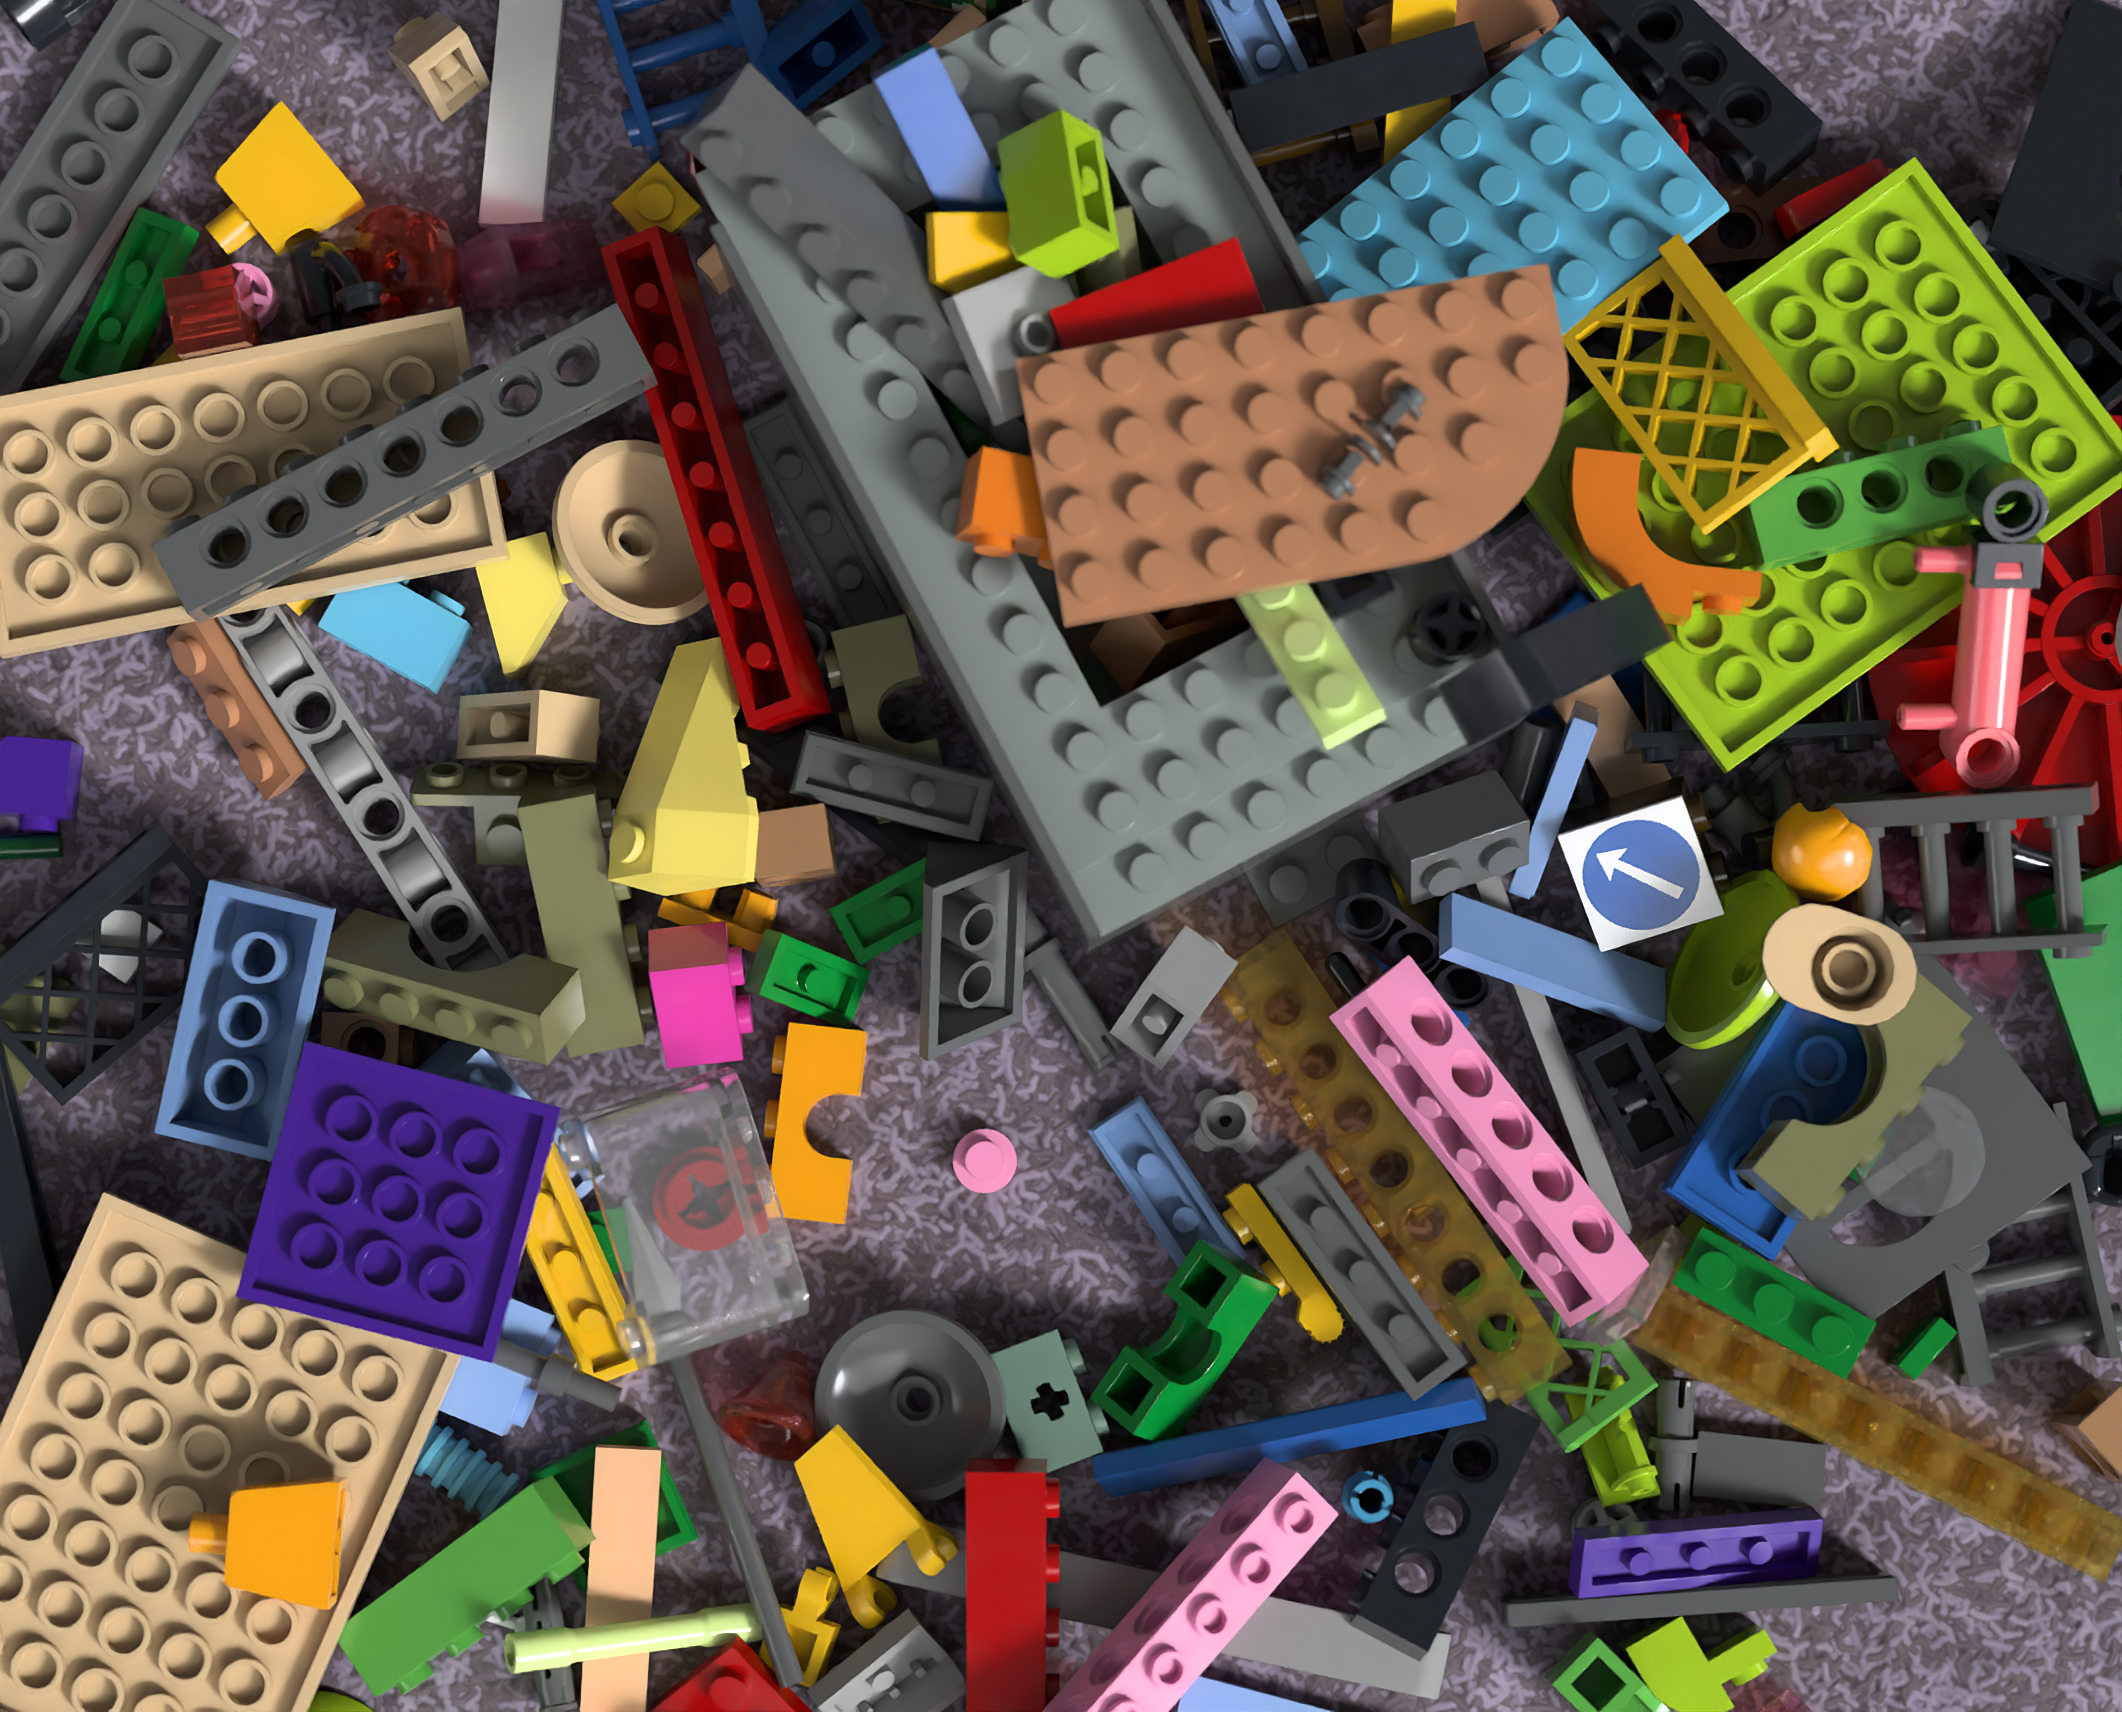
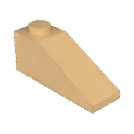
M438 11L426 20L420 16L406 23L395 34L393 39L395 44L387 49L397 68L441 122L491 84L467 34L458 24Z

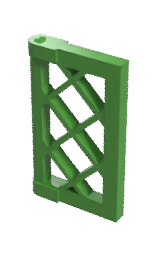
M1511 1254L1486 1274L1481 1275L1454 1296L1453 1302L1461 1313L1465 1315L1553 1434L1563 1451L1569 1453L1577 1449L1581 1444L1599 1432L1598 1430L1655 1389L1658 1384L1601 1309L1585 1318L1597 1333L1595 1343L1560 1338L1562 1317L1556 1310H1554L1550 1337L1516 1333L1515 1328L1520 1298L1547 1301L1548 1299L1541 1290L1522 1288L1526 1271L1514 1255ZM1511 1282H1513V1287L1507 1286ZM1495 1294L1511 1296L1506 1331L1496 1330L1479 1307ZM1513 1341L1549 1346L1543 1382L1533 1380L1512 1352ZM1558 1347L1594 1352L1588 1388L1552 1383ZM1603 1353L1613 1354L1630 1377L1629 1380L1614 1391L1597 1389ZM1551 1392L1586 1396L1584 1413L1567 1425L1549 1401ZM1596 1398L1602 1399L1597 1404H1595Z

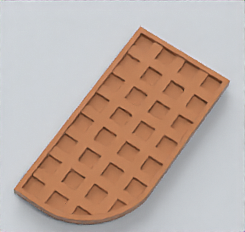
M1548 263L1015 359L1016 373L1064 627L1431 561L1459 550L1494 527L1516 506L1533 484L1555 442L1565 409L1568 387L1567 358ZM1406 382H1409L1418 388L1427 399L1420 407L1423 416L1416 422L1406 414L1390 433L1397 445L1392 452H1389L1363 430L1360 425L1365 418L1380 424L1382 417L1396 403V400L1388 392L1392 388L1400 390ZM1352 433L1364 438L1381 454L1383 462L1378 468L1366 458L1362 451L1352 447L1347 442ZM1356 449L1365 457L1364 462L1349 478L1357 491L1352 498L1345 493L1336 502L1318 487V482L1324 477L1320 471L1325 464H1330L1338 469Z

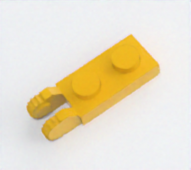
M1238 1184L1223 1195L1230 1205V1208L1222 1213L1223 1218L1243 1245L1252 1239L1258 1244L1268 1258L1259 1268L1267 1279L1280 1288L1278 1295L1281 1298L1290 1291L1297 1299L1295 1320L1302 1329L1307 1330L1306 1334H1309L1312 1340L1321 1341L1322 1344L1327 1341L1331 1343L1334 1339L1338 1340L1337 1337L1343 1335L1341 1331L1345 1328L1343 1326L1345 1319L1341 1318L1342 1313L1336 1311L1337 1306L1251 1184Z

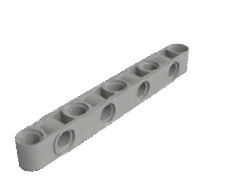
M284 605L261 608L259 614L247 622L237 621L234 614L217 617L237 647L238 655L439 969L457 972L478 971L501 965L513 959V954L417 806H413L410 803L409 793L298 622L289 615ZM314 697H326L330 703L328 720L319 727L306 728L301 719L304 705ZM393 802L399 810V822L396 828L388 834L375 835L369 824L372 810L381 803ZM461 908L468 917L467 932L458 941L445 942L438 932L439 919L447 910ZM500 1053L501 1055H503V1056H505V1057H508V1058H510V1059H512V1060H516V1061H528V1060H524V1059H521V1058H517V1057L509 1056V1055H507V1054Z

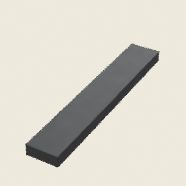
M1870 1571L1578 1599L1573 1592L1509 1596L1501 1600L1503 1624L1511 1628L1899 1601L1897 1577L1885 1571Z

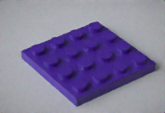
M305 1041L236 1297L493 1363L497 1354L562 1107Z

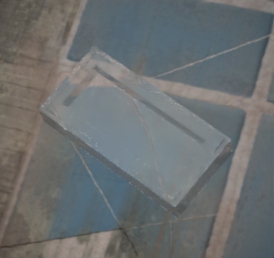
M1673 1224L1637 1247L1649 1263V1266L1609 1305L1598 1310L1586 1333L1601 1347L1611 1345L1645 1323L1687 1247L1688 1239Z

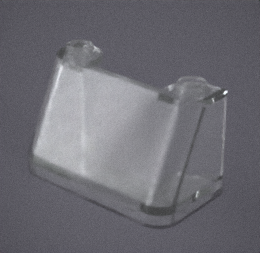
M731 1067L705 1073L567 1119L561 1123L564 1134L558 1136L561 1158L568 1172L578 1171L584 1181L592 1180L630 1304L625 1306L624 1320L617 1322L616 1329L624 1355L627 1359L635 1358L638 1370L769 1329L808 1314L809 1298L805 1280L746 1094L740 1079Z

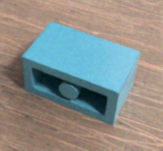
M410 579L335 594L318 627L326 634L436 695L474 630L466 620L461 618L466 610L463 605L434 589L428 599L406 588Z

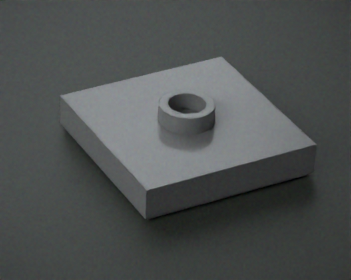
M1028 265L951 296L941 302L994 426L1024 414L1015 359L1063 351L1047 311L1076 300L1066 275L1055 280Z

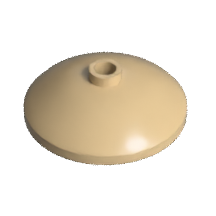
M619 440L596 447L579 459L560 482L552 510V530L556 549L564 568L576 586L603 610L624 620L640 624L662 625L677 622L693 615L709 603V599L661 445L642 440ZM619 539L630 544L632 555L621 547Z

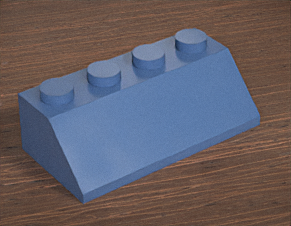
M237 878L209 879L154 1133L270 1162L273 1161L304 1044L308 1040L336 908L295 892Z

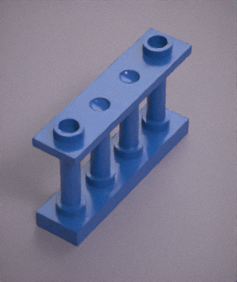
M597 0L632 108L620 111L632 148L644 144L650 161L662 158L655 134L690 123L707 97L720 87L717 86L646 109L635 75L731 44L732 50L745 47L750 64L759 72L755 63L767 39L768 32L757 0H729L732 10L721 13L722 20L628 51L616 16L665 0Z

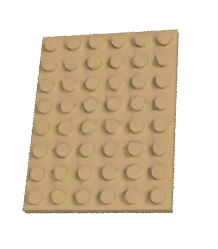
M109 1191L103 1192L0 1425V1712H308L463 1356L236 1297L248 1251ZM337 1476L347 1477L337 1603L329 1610L316 1609L226 1586L223 1579L225 1555L189 1551V1529L193 1513L229 1515L231 1493L240 1486Z

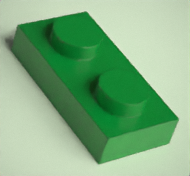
M927 856L828 909L859 965L923 932L924 879Z
M766 928L743 989L832 1025L849 1029L871 970L788 935Z

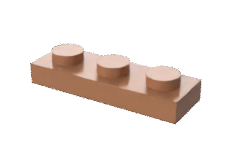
M210 618L200 624L197 621L180 624L166 640L172 650L173 660L177 668L189 677L205 703L210 721L214 726L222 730L237 754L241 770L246 778L255 783L265 801L287 790L309 765L238 655V650L218 618Z

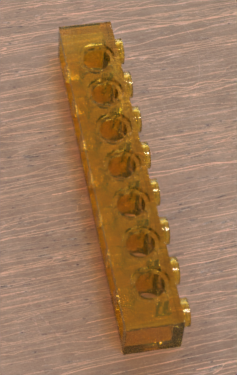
M1282 928L1235 959L1238 964L1226 980L1228 986L1218 993L1239 1024L1249 1017L1252 1019L1263 1036V1039L1253 1046L1274 1077L1283 1071H1286L1299 1092L1288 1099L1309 1131L1321 1124L1334 1145L1324 1151V1154L1344 1184L1356 1178L1370 1198L1359 1207L1381 1239L1392 1232L1405 1251L1404 1255L1395 1260L1416 1292L1428 1286L1442 1307L1433 1313L1434 1317L1455 1346L1464 1341L1478 1363L1467 1371L1487 1401L1491 1402L1500 1396L1509 1408L1573 1366V1362L1431 1148L1329 1018L1338 1009L1286 930ZM1290 994L1297 997L1301 1002V1011L1298 1018L1293 1023L1285 1026H1278L1269 1022L1266 1011L1270 1001L1278 995ZM1316 1047L1329 1048L1336 1054L1337 1058L1334 1071L1323 1079H1311L1303 1074L1301 1068L1304 1055ZM1351 1100L1363 1101L1372 1109L1370 1124L1366 1129L1358 1133L1344 1132L1337 1125L1339 1109L1343 1104ZM1385 1154H1398L1408 1163V1173L1404 1181L1390 1188L1382 1187L1375 1183L1372 1177V1168L1375 1161ZM1423 1207L1434 1208L1444 1217L1442 1233L1430 1242L1417 1241L1408 1233L1407 1225L1413 1212ZM1459 1261H1466L1475 1265L1479 1269L1481 1276L1480 1284L1476 1291L1465 1297L1451 1295L1446 1291L1443 1284V1277L1447 1268ZM1493 1316L1507 1317L1513 1321L1517 1328V1337L1514 1344L1502 1352H1493L1486 1349L1479 1339V1331L1482 1324Z
M1652 1285L1625 1340L1627 1345L2085 1577L2104 1583L2122 1547V1518L1847 1379H1842L1814 1362L1663 1286Z

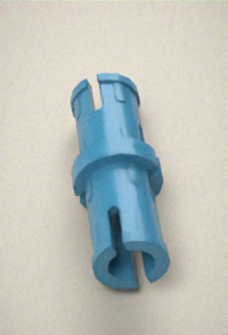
M1372 1471L1357 1472L1349 1477L1342 1487L1341 1501L1343 1508L1354 1520L1358 1517L1362 1519V1523L1378 1522L1388 1516L1392 1508L1394 1497L1392 1488L1386 1478L1380 1474L1376 1478L1373 1476ZM1367 1488H1375L1377 1500L1368 1506H1359L1357 1494L1362 1493Z

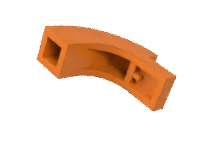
M1575 447L1570 457L1567 482L1569 524L1583 561L1596 580L1611 595L1642 582L1663 622L1684 626L1691 618L1693 601L1703 602L1702 611L1705 613L1738 616L1741 615L1742 607L1752 608L1760 599L1762 572L1687 564L1668 556L1651 541L1642 526L1637 508L1641 454Z

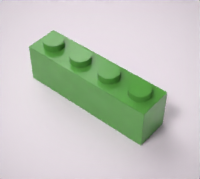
M550 1475L529 1485L346 1622L338 1644L375 1698L395 1687L398 1688L402 1695H405L435 1673L429 1662L447 1650L453 1659L480 1641L485 1635L479 1628V1625L497 1613L503 1622L530 1604L535 1598L529 1591V1588L547 1576L553 1585L580 1567L585 1561L579 1551L596 1540V1537L553 1475Z

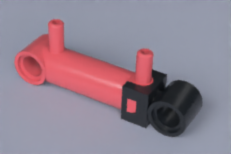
M2004 461L1984 465L1968 481L1965 491L1966 505L1972 516L1981 525L1962 524L1959 546H1918L1914 550L1913 566L1917 572H1960L1964 576L1951 703H1902L1897 709V724L1901 729L1941 730L1939 744L1946 760L1963 781L1972 787L1980 789L1996 788L2007 782L2017 771L2020 761V750L2014 739L2030 591L2031 589H2040L2045 546L2036 534L2045 524L2048 515V501L2042 489L2015 464ZM2018 490L2019 496L2015 505L2005 513L1995 514L1994 508L1997 500L2008 491ZM1991 738L1990 746L1984 753L1977 757H1967L1969 749L1975 742L1980 739Z

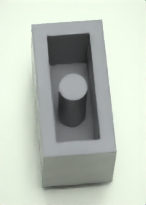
M1185 925L1145 979L1109 1033L1162 1070L1238 962L1225 954L1221 945L1205 935H1199Z

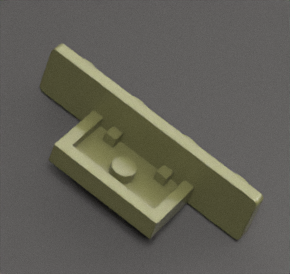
M436 762L416 770L410 788V803L413 806L474 807L476 864L528 865L517 813V806L521 797L597 783L600 800L611 798L614 809H616L632 765L622 767L619 770H591L588 766L582 764H564L555 769H527L522 764L512 762L500 763L491 768H463L461 764L456 762Z

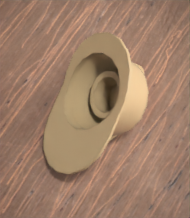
M1805 904L1789 909L1773 922L1763 942V968L1767 981L1777 994L1797 1007L1839 1021L1859 1025H1872L1889 1020L1906 1006L1915 989L1917 967L1913 953L1898 932L1880 922L1831 906Z

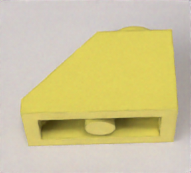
M546 531L508 541L510 560L475 567L503 673L510 681L521 679L525 676L568 602L564 584L573 582Z

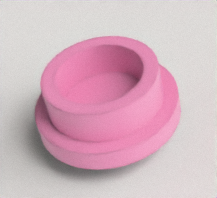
M979 1129L968 1133L959 1141L953 1154V1168L957 1178L965 1187L979 1193L995 1192L1006 1186L1012 1179L1017 1166V1156L1012 1143L1006 1136L991 1129Z

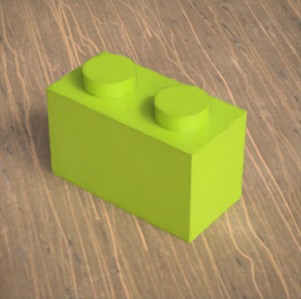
M1059 109L997 141L1002 169L999 173V182L1006 196L1011 227L1008 231V239L1011 249L1015 254V259L1057 280L1120 248L1102 137L1099 130L1068 112Z

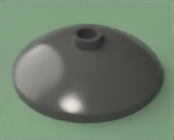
M898 1308L880 1312L862 1320L844 1333L833 1345L821 1366L817 1378L815 1416L821 1438L839 1424L910 1503H924L945 1498L966 1486V1469L969 1458H993L1004 1432L1006 1396L1002 1378L992 1356L981 1341L967 1328L955 1320L933 1311L916 1308ZM914 1387H922L928 1391L931 1397V1403L928 1408H920L914 1404L912 1400Z

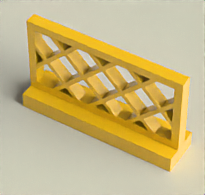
M1677 233L1657 248L1662 255L1660 259L1594 307L1588 315L1563 334L1562 338L1567 350L1700 530L1706 535L1812 456L1818 463L1839 448V446L1816 412L1685 240ZM1664 280L1674 294L1670 319L1661 320L1637 317L1641 297ZM1684 308L1695 323L1682 322ZM1626 309L1625 316H1617ZM1601 327L1622 329L1616 360L1591 358L1580 343ZM1635 330L1667 333L1661 364L1629 361ZM1679 334L1707 337L1710 341L1706 368L1673 365ZM1720 356L1732 371L1718 370ZM1600 371L1614 372L1611 385ZM1626 373L1658 376L1652 408L1626 406L1622 402L1621 397ZM1670 378L1703 381L1697 413L1664 409ZM1715 382L1741 384L1744 386L1747 394L1742 417L1709 414ZM1757 405L1769 420L1754 418ZM1636 419L1650 420L1647 434ZM1662 422L1694 425L1688 457L1665 455L1659 452L1657 444ZM1707 426L1740 429L1734 462L1701 458ZM1752 431L1779 433L1790 447L1788 451L1769 465L1746 463ZM1672 468L1686 469L1683 483ZM1698 470L1731 474L1727 496L1704 512L1693 497ZM1743 475L1752 476L1742 484Z

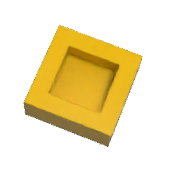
M659 161L612 202L613 208L637 233L658 225L676 235L702 211L701 206Z

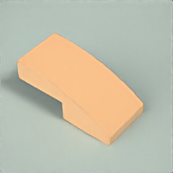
M1610 675L1549 705L1564 728L1567 725L1576 700L1597 707V712H1599L1598 727L1585 762L1588 770L1608 799L1658 784L1671 778L1664 764L1642 763V754L1625 755L1624 741L1632 733H1646Z

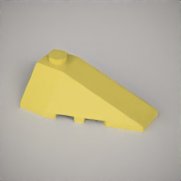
M720 637L676 646L613 816L612 835L609 842V881L663 896L754 882L759 814L756 798L746 795L742 769L750 764L747 745L737 742L734 717L740 709V700Z

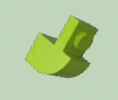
M1682 1616L1662 1617L1618 1643L1637 1677L1650 1689L1656 1698L1678 1712H1726L1735 1708L1722 1684L1731 1679L1734 1686H1739L1754 1679L1768 1668L1764 1659L1778 1652L1765 1629L1757 1624H1753L1703 1654Z

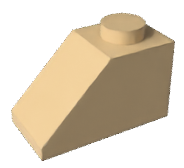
M545 690L460 696L456 759L559 765L595 763L597 743L600 736V699Z

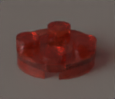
M389 205L370 212L360 221L354 230L361 232L356 240L354 250L345 249V252L365 276L367 282L376 281L381 283L383 293L380 295L382 306L374 311L357 315L359 318L368 319L374 324L451 309L458 305L461 297V286L457 280V251L449 233L447 222L442 216L427 213L413 207ZM401 254L407 263V273L403 281L394 280L392 271L400 266L399 256Z

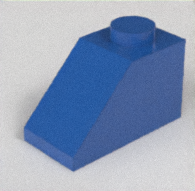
M804 0L772 25L755 65L761 75L801 112L886 43L860 0Z

